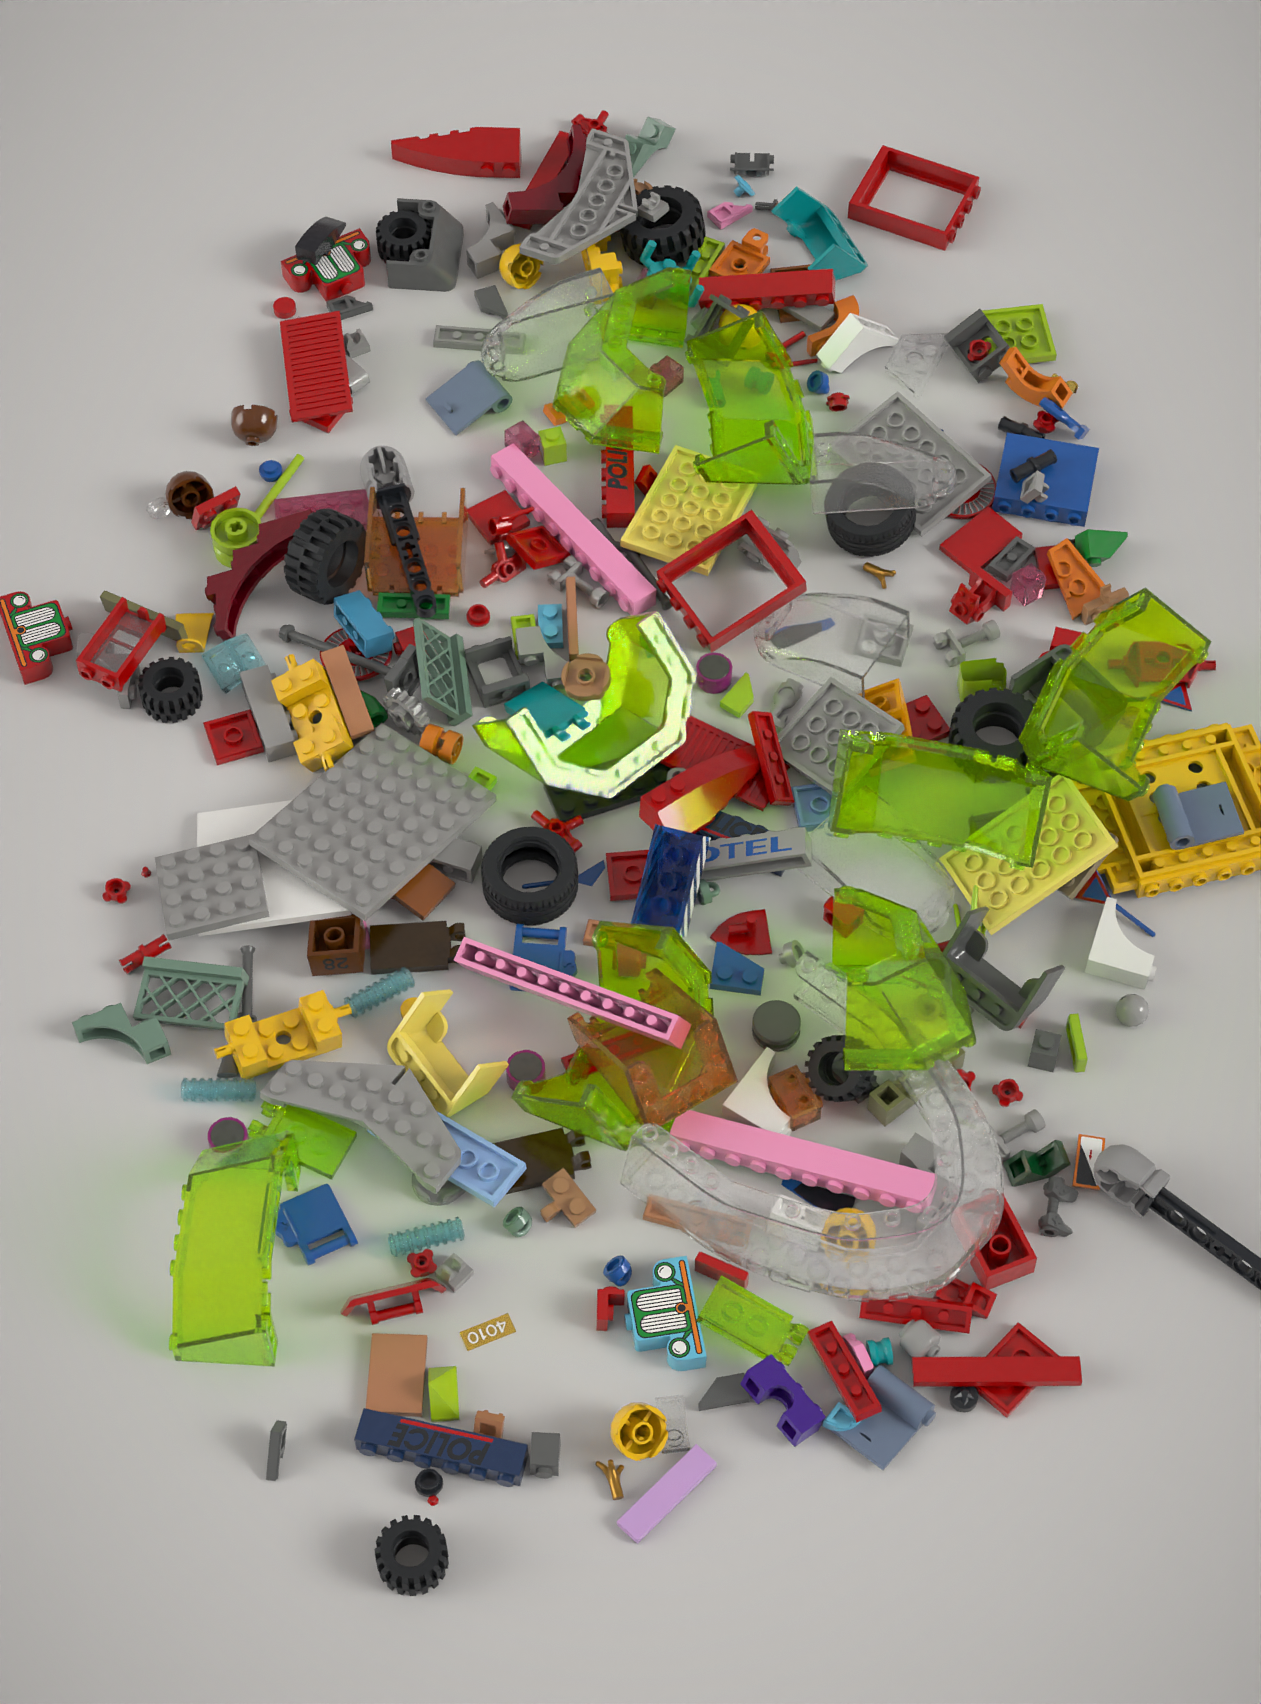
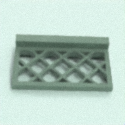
M418 617L413 620L422 700L447 714L448 723L456 726L473 716L463 637L457 633L449 637Z
M144 956L142 966L145 970L133 1014L134 1020H151L157 1017L159 1023L225 1031L224 1023L217 1022L214 1016L227 1008L230 1012L228 1021L237 1019L244 986L248 985L249 976L243 967ZM150 978H160L164 983L152 993L148 988ZM178 981H185L189 987L175 995L170 987ZM202 984H210L213 990L200 998L195 989ZM228 986L236 987L234 996L225 1001L220 992ZM168 989L173 998L160 1006L155 997ZM193 992L198 1001L185 1009L179 1000ZM218 995L223 1003L210 1012L204 1003ZM153 999L158 1009L150 1014H142L143 1006ZM178 1003L183 1011L175 1017H168L165 1010ZM202 1005L208 1014L199 1020H193L189 1014Z

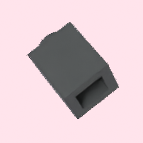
M1036 1029L1028 1067L1053 1072L1062 1035Z
M532 1432L530 1475H535L542 1479L559 1476L560 1433Z

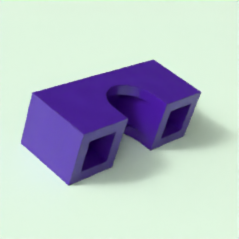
M772 1354L748 1369L740 1383L758 1405L767 1399H776L784 1404L787 1411L782 1414L777 1427L794 1447L819 1431L826 1418L820 1406L807 1396L803 1387L794 1381L786 1371L785 1366L777 1361Z

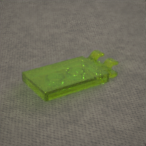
M264 1100L261 1105L263 1109L261 1114L272 1118V1120L266 1126L253 1119L248 1127V1130H250L248 1135L257 1140L262 1139V1148L332 1180L354 1143L357 1132L308 1109L288 1104L285 1107H281Z
M722 1275L696 1319L700 1324L756 1356L765 1359L772 1354L786 1366L791 1364L798 1349L791 1344H784L786 1339H789L795 1345L800 1346L809 1331V1328L803 1324L790 1323L794 1316Z

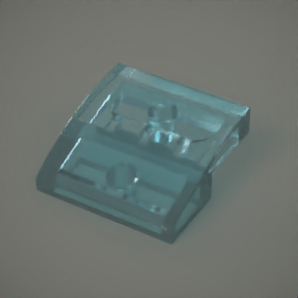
M247 633L224 641L201 655L221 690L225 693H228L241 683L239 672L266 665Z

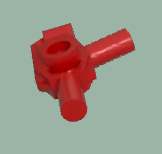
M602 110L597 119L585 118L582 114H578L571 122L572 125H581L582 132L586 137H588L592 128L608 133L604 122L609 114L607 111Z
M503 541L496 542L494 546L498 561L492 564L491 573L482 578L479 583L483 588L488 587L495 581L506 583L524 571L527 562L517 552L511 557H506Z
M538 810L531 814V818L543 828L562 836L575 853L582 847V843L570 833V830L584 824L580 815L563 823L558 818L549 820Z

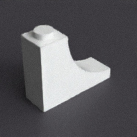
M850 313L816 355L821 359V365L827 371L832 372L833 370L842 373L854 360L866 352L883 346L895 347L899 339L886 325Z
M1107 897L1085 973L1145 990L1147 981L1153 982L1157 967L1152 965L1155 956L1137 948L1125 937L1116 918L1117 899Z
M767 1047L723 1103L722 1117L726 1120L790 1136L792 1129H790L791 1117L786 1115L775 1104L768 1089L767 1080L775 1065L776 1052Z

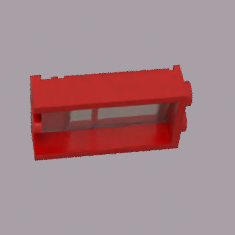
M122 597L76 659L79 675L86 680L96 681L107 689L122 692L123 686L161 633L166 631L164 614L159 613L153 621L149 618L148 610L144 607H140L137 613L129 611L127 600Z

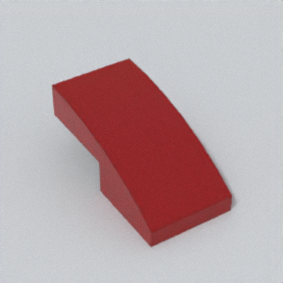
M946 1272L942 1275L933 1295L934 1299L973 1304L972 1316L983 1319L988 1318L997 1297L996 1293L975 1282L968 1285Z

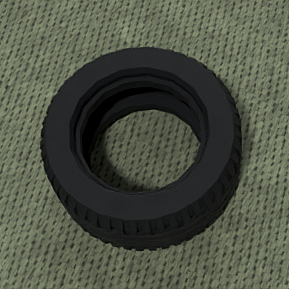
M879 464L859 465L840 474L827 490L824 510L828 530L835 543L845 551L865 557L884 555L900 547L910 537L916 522L913 491L905 477L895 469ZM863 496H883L895 505L894 511L888 519L876 525H858L846 516L849 506Z
M539 827L512 829L497 837L488 846L481 864L483 894L490 908L504 920L527 926L548 923L563 915L576 898L578 891V864L575 852L562 836L551 830ZM524 860H538L546 863L557 874L549 886L536 892L516 890L504 881L503 876L511 866Z

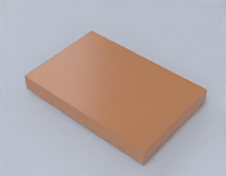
M372 1333L366 1409L397 1416L422 1417L427 1335Z

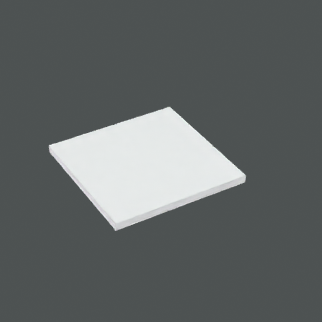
M292 800L197 813V847L254 834ZM258 851L270 917L207 931L198 935L205 936L350 916L351 912Z

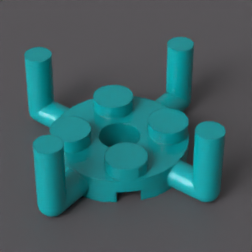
M649 240L640 256V261L649 269L646 274L648 280L647 286L643 291L644 297L649 298L656 294L660 298L665 299L667 296L673 298L671 301L682 300L690 308H694L704 292V287L697 285L690 296L687 292L690 289L692 278L688 274L693 271L701 256L700 252L694 250L686 265L682 268L677 266L675 261L671 259L654 262L650 257L657 244L655 241Z

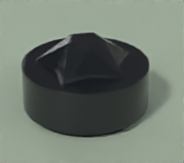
M954 1386L950 1393V1404L959 1412L972 1411L978 1401L976 1388L974 1386Z

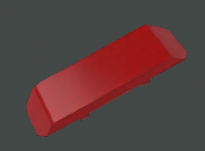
M423 1278L353 1295L348 1298L340 1313L347 1317L355 1306L367 1303L371 1323L375 1325L379 1324L380 1321L413 1313H423L418 1291L433 1288L443 1293L447 1288L432 1278ZM407 1293L412 1294L413 1302L379 1311L375 1309L374 1301Z

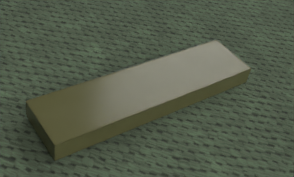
M103 591L100 595L105 611L110 613L122 598L108 591ZM127 600L129 611L137 613V610L143 607ZM146 608L149 618L154 621L159 613ZM164 616L167 629L161 635L174 641L188 639L183 623Z

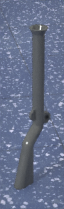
M599 518L590 520L619 552L627 554L625 558L630 563L632 562L637 570L657 589L656 597L661 602L662 609H671L672 605L669 597L658 588L657 580L640 558V553L620 547V542L613 539Z
M246 945L242 946L240 950L243 954L242 967L248 974L249 981L248 985L244 986L242 1012L238 1013L237 1018L250 1015L252 1022H256L257 1017L252 1015L253 953L255 952V947ZM233 1055L223 1057L217 1077H237L238 1068Z

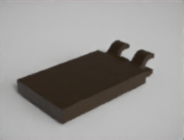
M447 921L370 925L371 975L449 970L448 963H457L454 961V958L460 945H455L451 948V941L463 940L465 937L464 923H455L450 927H447Z
M562 1127L492 1143L526 1163L527 1169L506 1194L541 1187L542 1183L562 1168L566 1170L572 1179H575L574 1171L592 1168L589 1151H582L574 1156L572 1147L585 1145L583 1128H575L564 1134Z

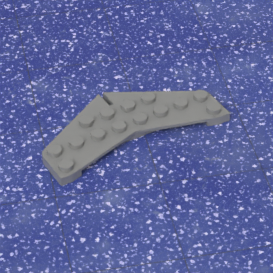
M591 129L587 137L578 192L572 202L537 233H531L523 240L519 247L520 254L551 264H559L636 220L638 209L629 143L625 138Z
M290 1060L278 1070L260 1091V1098L270 1104L285 1107L288 1104L348 1119L366 1128L416 1175V1180L424 1188L437 1194L461 1163L460 1148L410 1068L406 1072L405 1066Z

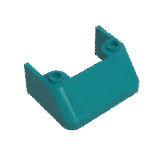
M796 186L771 210L774 215L787 223V231L794 238L796 236L801 238L810 250L815 261L808 267L809 270L833 269L835 281L861 273L868 267L866 260L834 212Z

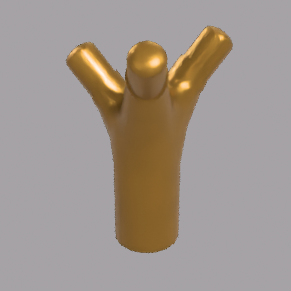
M866 562L863 566L864 571L878 578L882 589L887 588L885 577H893L896 574L895 570H885L869 562Z
M612 1459L608 1460V1467L597 1461L595 1465L605 1474L610 1485L613 1500L624 1498L620 1483V1475L624 1466L619 1465L615 1470Z

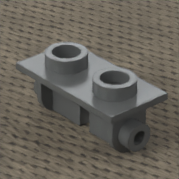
M735 152V154H731L730 163H735V168L730 167V170H735L734 174L747 175L748 170H756V175H769V171H774V168H769L770 164H774V155H770V153H754V161H750V153Z

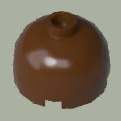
M244 405L234 407L231 412L232 430L246 445L258 446L259 443L268 441L276 431L278 415H275L273 409L260 405H251V409H244Z
M184 471L173 476L167 484L165 492L170 510L174 515L183 516L186 519H192L196 506L214 497L210 483L203 475L193 471Z

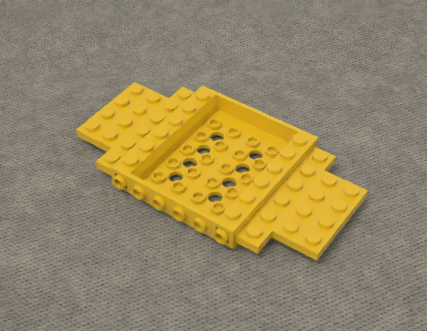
M1228 723L1212 724L1205 728L1189 729L1174 735L1166 734L1160 738L1144 739L1134 744L1118 745L1107 750H1095L1087 754L1084 762L1064 766V771L1107 831L1119 839L1117 843L1119 847L1110 852L1097 868L1099 875L1105 873L1113 894L1134 890L1137 898L1145 896L1154 897L1159 893L1167 891L1176 892L1185 887L1193 885L1202 886L1207 882L1215 880L1224 881L1232 876L1249 875L1261 870V743L1252 724L1232 728L1231 724ZM1196 763L1202 767V771L1193 773L1189 770L1188 766ZM1150 774L1155 778V781L1150 784L1142 781L1141 776ZM1226 782L1244 834L1185 849H1172L1167 841L1164 827L1158 820L1159 813L1156 805L1149 798L1153 795L1156 788L1163 784L1175 786L1178 793L1197 789V785L1201 783L1209 786Z

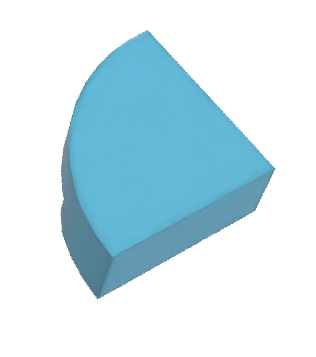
M838 1402L823 1421L822 1426L833 1431H847L856 1427L861 1421L856 1423L849 1408Z

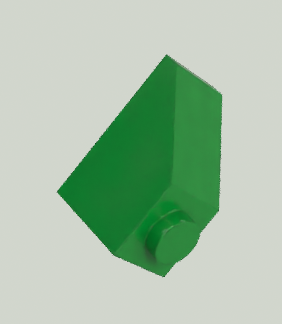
M1087 529L1075 535L1076 549L1091 567L1101 566L1102 562L1113 556L1128 537V532Z

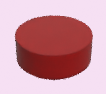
M281 297L273 304L274 314L278 318L288 319L296 313V304L292 298Z

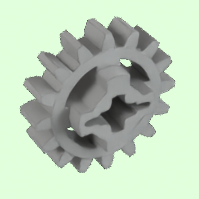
M392 688L383 697L385 701L383 705L388 708L386 712L391 715L394 724L399 728L404 727L408 733L411 731L413 735H421L427 725L430 724V718L425 715L427 711L421 707L422 704L419 703V699L414 695L409 696L406 690L402 692L400 688Z

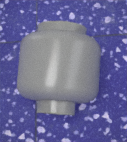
M911 1320L899 1333L901 1337L900 1346L911 1357H935L940 1351L938 1346L940 1334L924 1320Z

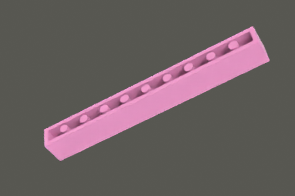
M514 443L491 455L490 471L492 475L505 485L509 493H513L518 498L524 508L534 507V511L531 513L535 520L541 522L577 561L582 563V566L590 573L592 579L598 581L609 592V596H613L623 611H627L634 618L656 605L657 589Z
M466 937L463 938L454 958L455 962L470 971L679 1049L682 1048L691 1027L690 1023L676 1014Z
M680 1107L669 1133L671 1147L682 1153L692 1152L699 1154L705 1159L722 1160L731 1166H745L758 1173L767 1172L775 1174L784 1180H798L811 1187L817 1185L827 1188L833 1193L839 1194L843 1192L851 1194L860 1200L870 1199L880 1202L886 1207L896 1206L904 1208L913 1214L923 1213L928 1215L937 1189V1174Z

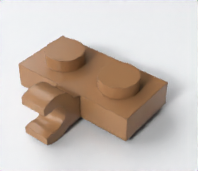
M1110 583L1102 586L1099 598L1083 604L1080 619L1086 626L1093 622H1099L1111 614L1122 612L1127 607L1129 592L1125 587L1111 592Z
M564 1168L542 1183V1187L554 1201L540 1210V1215L546 1223L562 1212L573 1227L576 1228L596 1213L595 1207Z

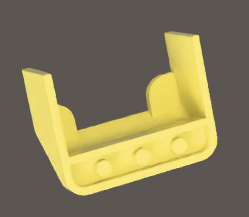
M451 989L421 992L387 1043L388 1053L396 1065L405 1066L406 1072L410 1068L435 1110L446 1117L456 1114L488 1094L509 1065L507 1061L478 1064L468 1076L442 1042L447 1033L448 1024L440 1011L453 994Z

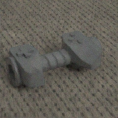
M1059 1176L1049 1177L1048 1182L1044 1183L1043 1186L1044 1195L1049 1199L1047 1213L1040 1217L1038 1226L1040 1227V1233L1047 1237H1056L1058 1235L1067 1237L1073 1233L1072 1229L1057 1214L1059 1202H1075L1079 1193L1076 1189L1065 1185V1180Z

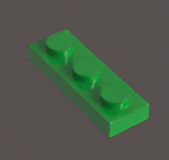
M379 592L377 612H380L383 618L419 617L420 619H449L451 598L450 594H434L437 612L433 617L422 618L415 611L410 593ZM422 603L419 607L426 610L430 609L432 604Z

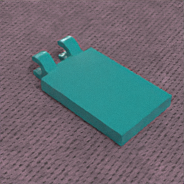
M543 681L504 703L505 711L547 739L554 735L561 742H564L571 738V735L565 731L570 725L574 724L580 730H585L591 726L585 719L588 716L585 707Z

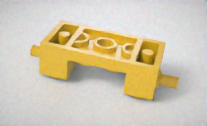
M611 235L581 251L593 303L621 298L620 290H623L622 278L619 275L623 274L622 263L617 261L615 252L600 253L607 251V241H611Z
M290 654L285 657L289 670L274 678L271 682L278 701L287 707L293 727L297 732L299 740L293 742L300 763L311 772H315L323 767L326 772L329 768L334 767L333 762L342 758L354 745L326 668L314 658L302 665H297L295 655ZM321 713L322 718L320 722L313 724L314 716Z
M324 990L300 997L298 1008L256 1022H252L250 1015L225 1022V1038L228 1044L214 1048L217 1059L232 1054L241 1078L245 1081L280 1069L290 1060H306L341 1048L342 1032L338 1025V1018L352 1014L349 1003L333 1008ZM281 1035H286L291 1040L289 1043L282 1045L276 1039Z

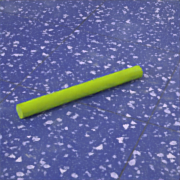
M296 454L254 513L260 519L304 461L302 455Z

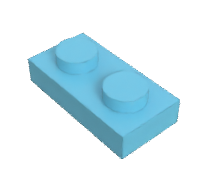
M562 604L538 605V626H540L546 644L550 649L563 648Z

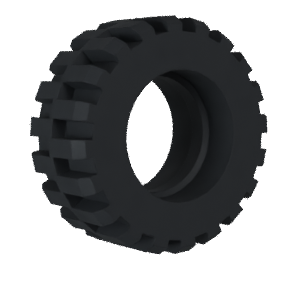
M664 185V187L660 188L659 186L652 187L653 189L642 190L639 195H636L637 208L642 204L643 198L649 199L651 197L650 193L654 192L660 196V200L668 203L669 211L656 222L638 215L634 222L621 228L620 234L625 252H627L632 260L643 266L644 264L640 261V256L648 241L653 240L657 245L650 259L654 262L671 259L675 261L676 265L681 261L684 263L689 259L694 250L698 251V248H701L706 236L702 209L698 199L687 190L684 191V189L677 186L675 188H672L670 185ZM673 224L663 229H653L660 225Z
M330 508L316 510V512L309 514L308 518L300 523L298 530L296 529L293 533L294 537L291 542L289 541L288 552L285 554L284 561L286 565H284V573L290 589L323 605L333 604L335 597L348 594L349 590L353 589L356 585V580L358 577L360 578L362 568L367 561L366 554H368L369 550L367 543L369 540L364 526L358 520Z
M989 688V691H984V689L976 691L975 696L970 694L965 697L964 701L957 705L955 713L952 715L948 740L950 754L954 758L956 765L959 768L963 767V772L967 775L976 776V780L982 782L983 779L989 780V783L997 784V781L1009 783L1013 778L1019 780L1024 777L1025 773L1028 774L1034 769L1035 764L1039 762L1046 728L1045 721L1042 719L1043 715L1038 708L1035 709V704L1030 699L1025 700L1024 695L1018 692L1016 694L1011 693L1010 689L1004 688V691L997 690V688ZM990 726L1002 727L1012 732L1018 740L1007 745H994L982 740L976 732Z

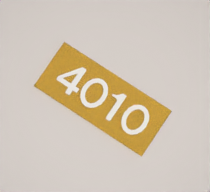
M506 1313L459 1333L467 1351L512 1334L516 1330L509 1314Z

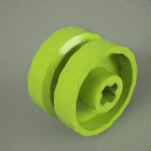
M246 508L227 509L218 514L212 521L210 533L216 559L222 565L231 568L233 550L257 544L261 520L253 511Z

